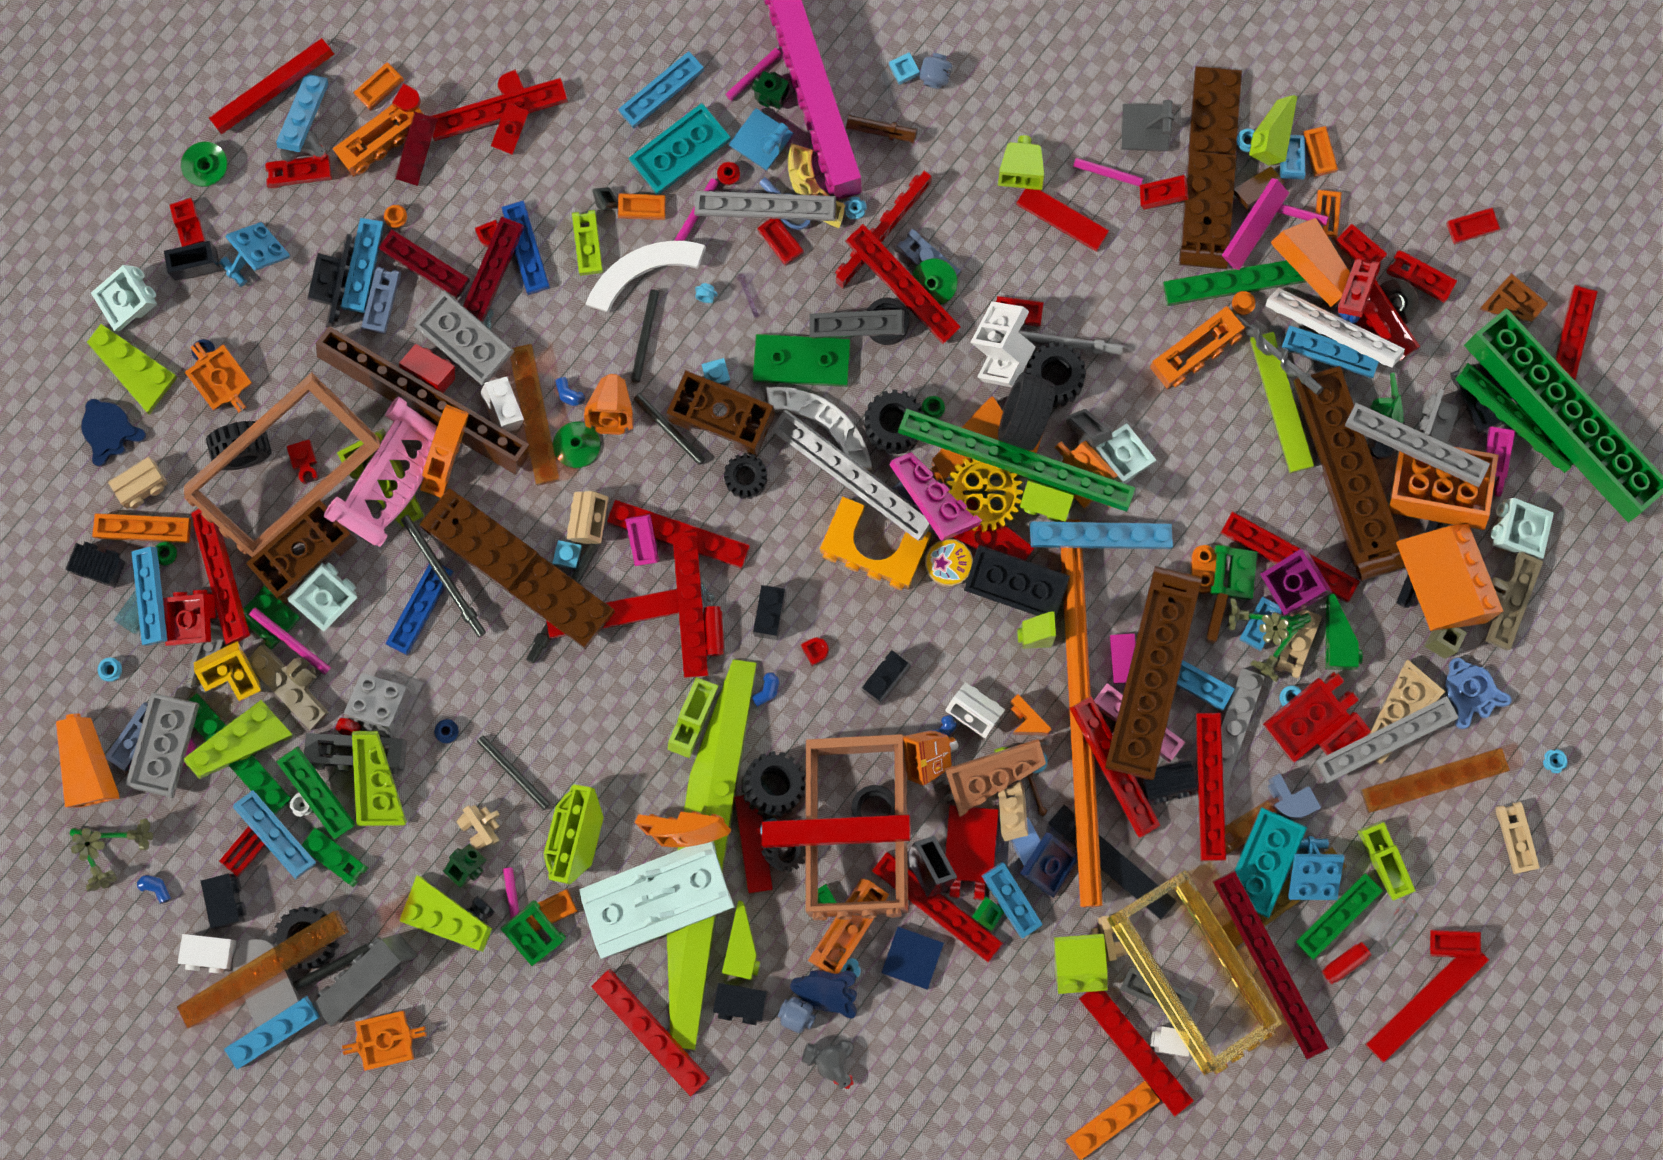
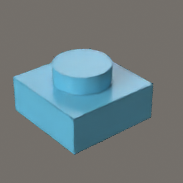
M910 52L889 62V67L899 85L920 75V71Z
M724 358L701 364L706 379L721 385L731 382Z
M558 540L552 562L553 565L576 569L582 546Z

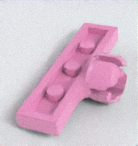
M1107 683L1094 701L1098 709L1116 723L1123 695ZM1166 728L1160 756L1170 763L1185 741Z

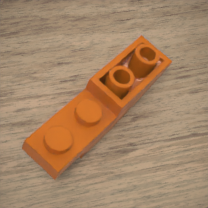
M446 404L422 473L424 478L420 488L421 491L439 498L446 492L455 456L459 452L469 415L468 412Z
M696 811L691 813L680 812L678 818H661L655 814H649V816L638 814L634 822L646 835L652 836L662 847L697 846L720 839L731 832V829L725 824V820L721 816L711 814V816L702 815Z

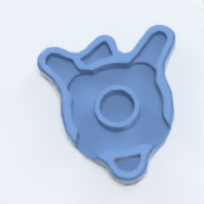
M1454 658L1450 661L1448 665L1449 673L1444 688L1446 696L1459 717L1455 722L1457 728H1468L1473 713H1478L1481 718H1487L1491 715L1494 707L1510 705L1511 696L1496 687L1492 676L1485 668L1472 665L1462 658Z

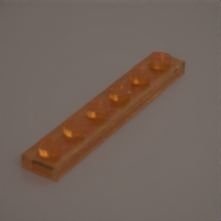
M528 344L514 347L512 349L515 352L510 356L521 413L524 418L523 423L527 443L529 444L535 482L537 486L560 481L533 346Z
M1498 748L1360 791L1369 814L1506 773L1510 769L1503 749Z

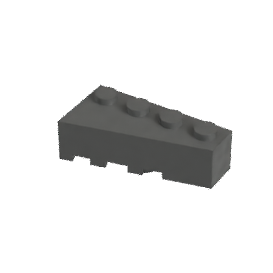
M400 933L383 939L380 937L375 939L368 946L370 950L365 955L363 953L358 955L351 962L353 966L348 971L343 970L334 978L336 982L331 987L326 986L317 994L318 999L313 1003V1006L331 1027L340 1024L365 1002L363 998L365 995L370 997L383 987L382 980L387 981L392 976L398 974L402 970L399 965L407 961H413L418 956Z

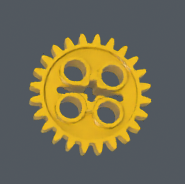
M966 458L963 459L964 467L957 464L955 469L958 473L951 472L949 474L953 481H947L945 484L951 487V490L948 492L957 501L961 500L965 504L968 499H974L978 503L977 510L972 511L968 507L966 510L973 516L977 515L982 520L979 525L982 532L987 530L988 525L992 531H995L996 523L1004 527V518L1011 521L1013 517L1010 512L1017 514L1019 510L1014 505H1019L1022 501L1017 498V496L1023 494L1022 490L1017 489V486L1022 481L1014 480L1018 474L1010 473L1004 469L972 458L971 463ZM991 475L1000 477V486L996 487L990 483ZM966 476H975L978 481L977 486H969L966 483ZM984 487L986 492L1004 491L1005 494H988L983 498V494L964 495L963 491L979 492ZM998 499L1002 504L1001 510L996 511L992 509L990 501Z

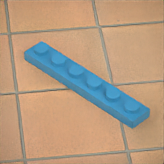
M1036 521L1030 523L1031 547L1173 548L1172 524Z

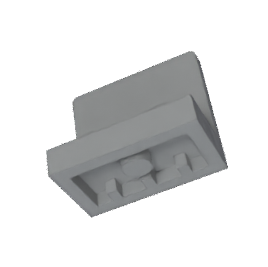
M1439 389L1435 395L1431 394L1429 400H1426L1422 410L1425 416L1418 423L1416 430L1448 444L1460 407L1441 401L1444 390Z
M361 673L343 713L344 718L359 723L361 725L360 731H378L380 737L392 738L395 733L393 721L405 695L406 686Z

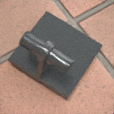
M1164 100L1163 105L1123 104L1121 150L1168 151L1169 135L1172 134V121L1175 119V115L1172 113L1173 101Z

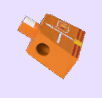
M932 730L904 736L903 745L907 780L924 786L943 774L946 768L952 766L951 753L958 750L956 739L953 737L949 738L943 733Z

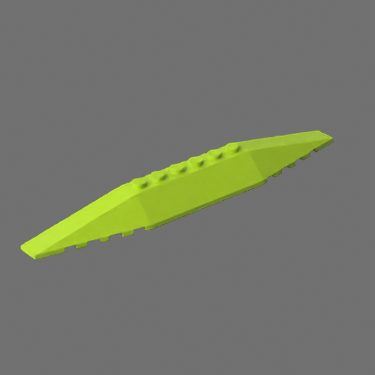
M734 659L731 662L690 772L684 812L691 813L696 811L702 815H719L725 820L724 822L729 828L735 804L757 665L754 662ZM729 835L713 841L722 873ZM717 915L667 934L670 1035L684 1049H696Z

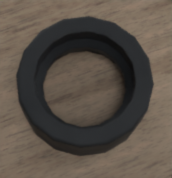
M880 298L874 301L867 308V311H879L884 308L903 310L904 335L869 337L876 343L893 345L901 341L907 334L909 313L899 300Z
M881 785L864 787L856 793L852 800L851 810L853 817H863L861 814L863 802L874 796L882 797L888 802L890 807L888 816L895 815V796L889 789Z

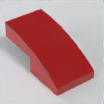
M188 198L170 204L173 222L178 231L181 247L206 242L193 199Z

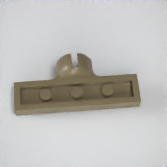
M1519 552L1507 581L1497 577L1491 578L1504 612L1493 618L1485 640L1486 642L1506 651L1511 650L1543 561L1524 552Z
M265 644L260 645L248 659L257 675L309 730H314L329 714L308 689L311 682L316 678V670L314 667L310 670L306 669L310 665L307 660L294 658L286 666Z

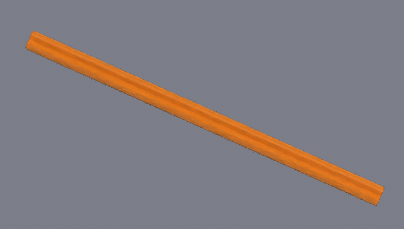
M1066 519V522H1081V520ZM1061 548L1062 573L1071 575L1063 597L1069 708L1091 696L1082 548ZM1070 711L1080 907L1092 908L1103 906L1094 754Z

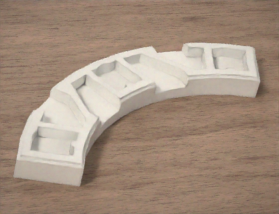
M665 241L636 249L615 262L601 276L592 289L586 305L609 313L617 296L635 277L637 278L646 272L654 270V268L667 265L687 266L698 269L706 246L688 241Z
M766 388L768 404L774 406L775 412L789 411L816 422L831 434L843 453L866 470H872L870 455L861 434L854 423L837 406L816 394L795 388Z

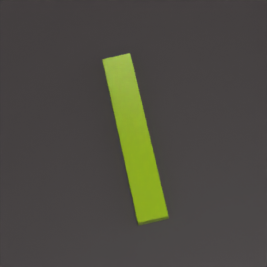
M1274 332L1262 335L1270 344L1278 348ZM1251 337V346L1289 473L1313 468L1314 464L1287 374L1280 366L1281 361L1274 355L1268 356L1263 354L1257 348L1255 338Z

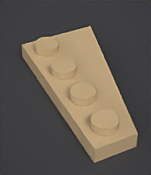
M1407 659L1369 735L1436 702L1445 691ZM1392 752L1375 761L1381 765Z

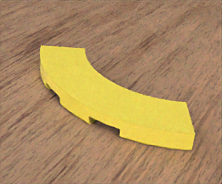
M791 143L788 153V172L795 193L797 195L830 196L819 187L814 178L815 174L812 167L813 150ZM836 200L835 221L824 222L840 228L845 205Z

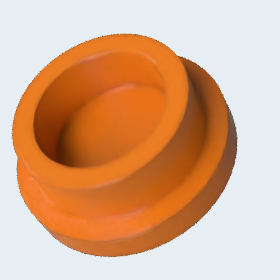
M391 205L384 212V220L392 228L402 227L408 218L406 210L400 205Z
M1246 291L1238 292L1232 299V308L1240 315L1250 314L1256 305L1254 296Z

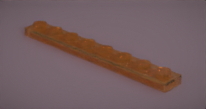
M336 910L177 1006L187 1029L194 1027L349 933L339 911Z

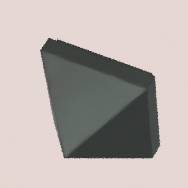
M610 187L594 188L592 190L597 208L602 210L618 209V201Z

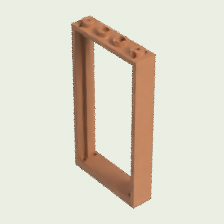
M311 372L184 485V498L191 506L194 507L196 505L208 522H214L224 537L234 540L237 543V548L244 555L249 554L253 557L316 501L321 500L380 447V438ZM311 392L364 444L253 541L199 490L307 393Z
M903 734L807 739L806 820L818 819V756L877 752L895 753V815H907V772ZM907 841L895 842L896 900L818 904V845L806 846V913L808 916L813 917V920L824 921L828 917L834 916L841 920L852 919V916L862 915V918L872 919L880 914H886L887 917L895 918L901 917L903 913H908Z

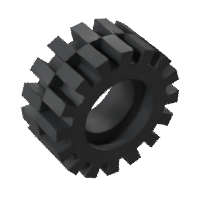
M743 453V456L735 455L736 458H731L729 464L725 466L724 479L727 489L734 496H739L741 499H744V497L751 499L754 495L758 496L759 492L763 491L765 484H767L765 465L760 458L757 459L753 454L751 456L747 453ZM742 468L752 469L755 473L753 482L747 485L739 483L736 479L738 471Z
M806 846L792 847L791 851L785 856L778 854L779 847L763 848L765 850L762 851L765 860L781 872L785 870L792 872V867L797 870L800 868L798 866L799 862L802 864L806 862L802 859L803 856L806 857Z

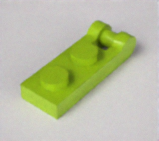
M588 210V213L583 214L573 212L572 220L579 275L603 273L596 211ZM589 222L590 224L589 227H581V223Z

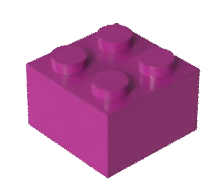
M1304 549L1298 550L1260 574L1284 616H1294L1332 593L1311 555Z

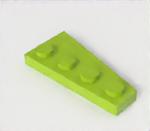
M102 324L99 325L87 341L89 346L149 415L178 378L171 371Z
M260 700L184 758V762L201 779L228 767L233 762L240 759L244 760L250 757L251 754L273 747L274 744L280 741L291 739L292 733L267 705Z
M353 731L352 747L357 826L406 825L407 821L378 731Z
M416 875L399 921L484 952L492 928L472 913L466 911L457 902L447 897L438 888L432 886L423 877Z

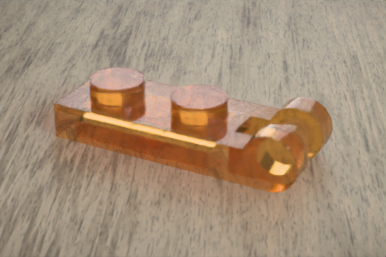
M1268 800L1225 826V835L1230 833L1234 839L1229 844L1225 838L1226 854L1246 843L1261 807L1276 813Z

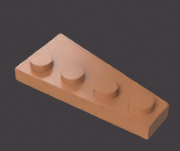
M1038 739L946 768L945 772L959 816L964 815L974 806L982 804L995 793H1000L1008 788L1007 786L1013 782L1021 780L1044 766L1046 761L1040 741Z

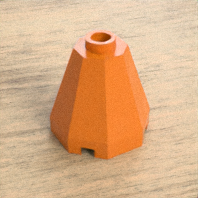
M609 374L601 378L585 406V426L591 429V425L596 427V432L612 435L623 434L627 427L628 431L633 429V410L625 379L617 374Z

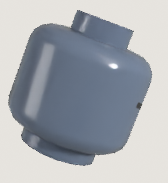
M933 53L932 57L924 58L919 75L920 79L924 81L923 85L941 89L942 86H946L949 83L952 64L946 61L947 56Z
M795 996L790 998V1000L785 999L778 1013V1017L781 1018V1025L796 1033H802L805 1028L811 1029L816 1019V1015L812 1014L813 1005Z

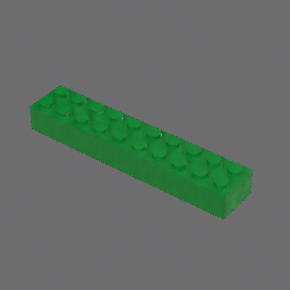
M1507 308L1467 341L1464 345L1465 348L1628 523L1663 494V475Z

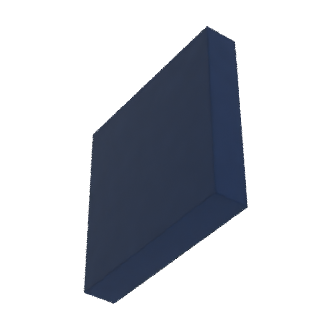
M1046 832L1020 874L1047 895L1054 898L1078 861V855L1052 834Z
M898 926L881 973L928 990L944 943Z

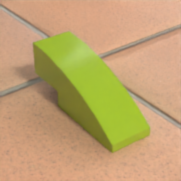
M697 677L695 678L668 741L667 750L690 759L714 701L718 685Z
M1379 821L1357 830L1391 900L1394 901L1415 892L1399 850L1393 844L1385 823Z

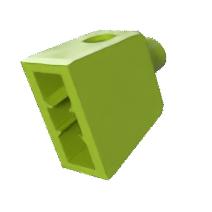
M1021 135L1018 137L1017 143L1010 142L1007 144L999 169L998 186L1042 190L1044 180L1041 146L1031 144V137Z

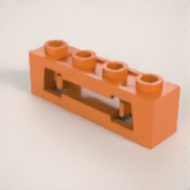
M392 104L332 149L353 177L357 174L360 175L367 171L369 165L373 162L382 160L388 151L394 147L401 146L406 141L414 111L405 112ZM419 107L415 110V112L423 114ZM361 145H364V147L366 146L367 150L364 151Z
M1226 306L1153 360L1150 369L1166 389H1169L1171 386L1176 388L1186 380L1185 376L1191 371L1194 374L1200 371L1205 366L1204 362L1210 357L1214 360L1224 352L1222 348L1230 344L1233 346L1241 340V334L1245 327L1229 307ZM1214 328L1211 334L1215 339L1190 357L1185 365L1180 368L1183 361L1179 357L1206 338L1210 330Z
M861 878L845 903L886 901L890 894L871 881ZM862 915L852 916V919L841 920L836 916L808 961L822 971L838 974L874 918L867 919L862 918Z

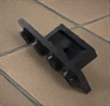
M347 234L344 239L340 258L321 253L316 255L307 300L330 305L325 326L327 328L331 327L333 322H338L340 309L336 307L338 300L342 301L345 287L341 286L342 279L347 278L350 265L346 264L347 256H352L355 242H351V234Z

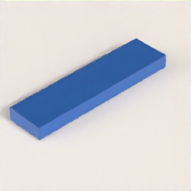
M524 200L501 207L505 218L524 226L514 252L527 294L531 295L550 289Z
M430 564L385 643L387 646L407 656L445 588ZM443 566L449 577H451L453 571Z

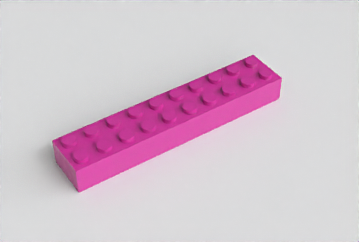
M764 0L765 5H768L771 24L775 26L778 45L782 47L785 66L789 68L792 87L796 89L799 108L803 110L806 129L811 134L813 150L818 155L820 171L825 176L828 194H833V196H836V200L862 193L861 175L802 0Z

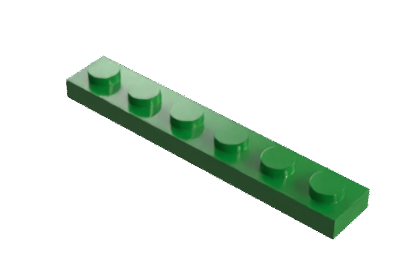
M1285 260L1240 268V270L1233 269L1163 282L1167 306L1231 296L1241 291L1254 292L1306 283L1307 281Z
M1469 363L1461 368L1455 380L1459 382L1463 389L1472 393L1482 405L1487 406L1493 411L1499 420L1507 423L1515 430L1518 436L1528 441L1534 450L1542 453L1549 459L1554 467L1559 468L1564 473L1572 467L1573 463L1522 408Z
M198 693L188 700L200 704L194 727L206 741L227 726ZM253 754L244 760L240 759L229 764V767L251 791L253 790L274 815L291 801L292 798Z

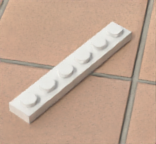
M1280 288L1267 299L1266 306L1275 312L1314 329L1316 332L1324 334L1363 355H1367L1383 365L1393 368L1403 356L1404 348Z

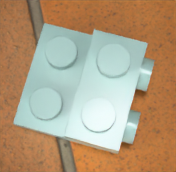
M122 265L91 292L114 331H121L136 317L142 318L157 305L154 299L156 293L150 286H146L142 280L145 277L144 273L138 267Z
M1127 423L1112 432L1111 440L1092 447L1118 475L1114 480L1124 484L1131 481L1137 474L1153 465L1156 461Z
M1516 498L1504 499L1496 509L1499 519L1497 525L1491 531V538L1494 539L1493 546L1512 553L1524 552L1537 559H1543L1554 513Z
M329 562L326 565L323 563L318 565L288 597V601L323 632L357 599L356 592L354 591L356 586L347 578L341 580L337 576L338 570Z

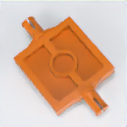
M199 342L195 343V346L192 345L190 348L196 354L198 360L185 373L212 410L215 411L223 404L229 402L233 404L238 413L242 412V409L245 410L247 407L241 401L239 395L253 383L226 346L223 344L215 351L206 353Z
M1086 440L1072 451L1062 441L1054 447L1062 455L1063 463L1112 480L1118 476ZM1074 495V498L1083 508L1088 507L1093 502V500Z
M405 1011L356 1021V1042L342 1045V1050H345L342 1052L344 1056L358 1052L362 1058L364 1071L414 1060L412 1050L413 1039L426 1037L427 1032L417 1034V1032L425 1031L426 1028L423 1026L410 1029L407 1024Z

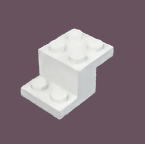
M991 302L970 342L988 356L977 376L981 381L1013 387L1018 376L1023 372L1036 346L1019 333L1029 313L1023 306Z

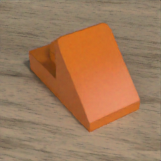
M1019 694L1011 700L1010 704L1013 707L1010 710L1017 718L1021 719L1023 717L1025 719L1013 732V735L1047 736L1052 729Z

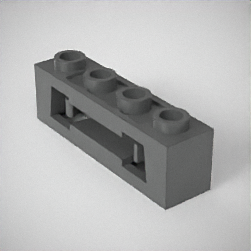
M306 733L304 755L316 770H325V766H334V770L349 771V767H354L353 756L334 755L335 747L323 745V743H332L338 747L353 748L352 736ZM380 737L383 747H389V749H384L391 774H397V770H404L407 741L399 738ZM323 755H330V756H333V757H332V758H327V757H323Z

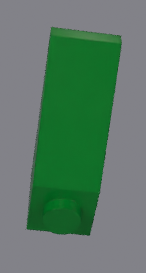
M1329 594L1326 597L1325 669L1356 670L1359 664H1362L1363 651L1359 649V642L1335 594Z

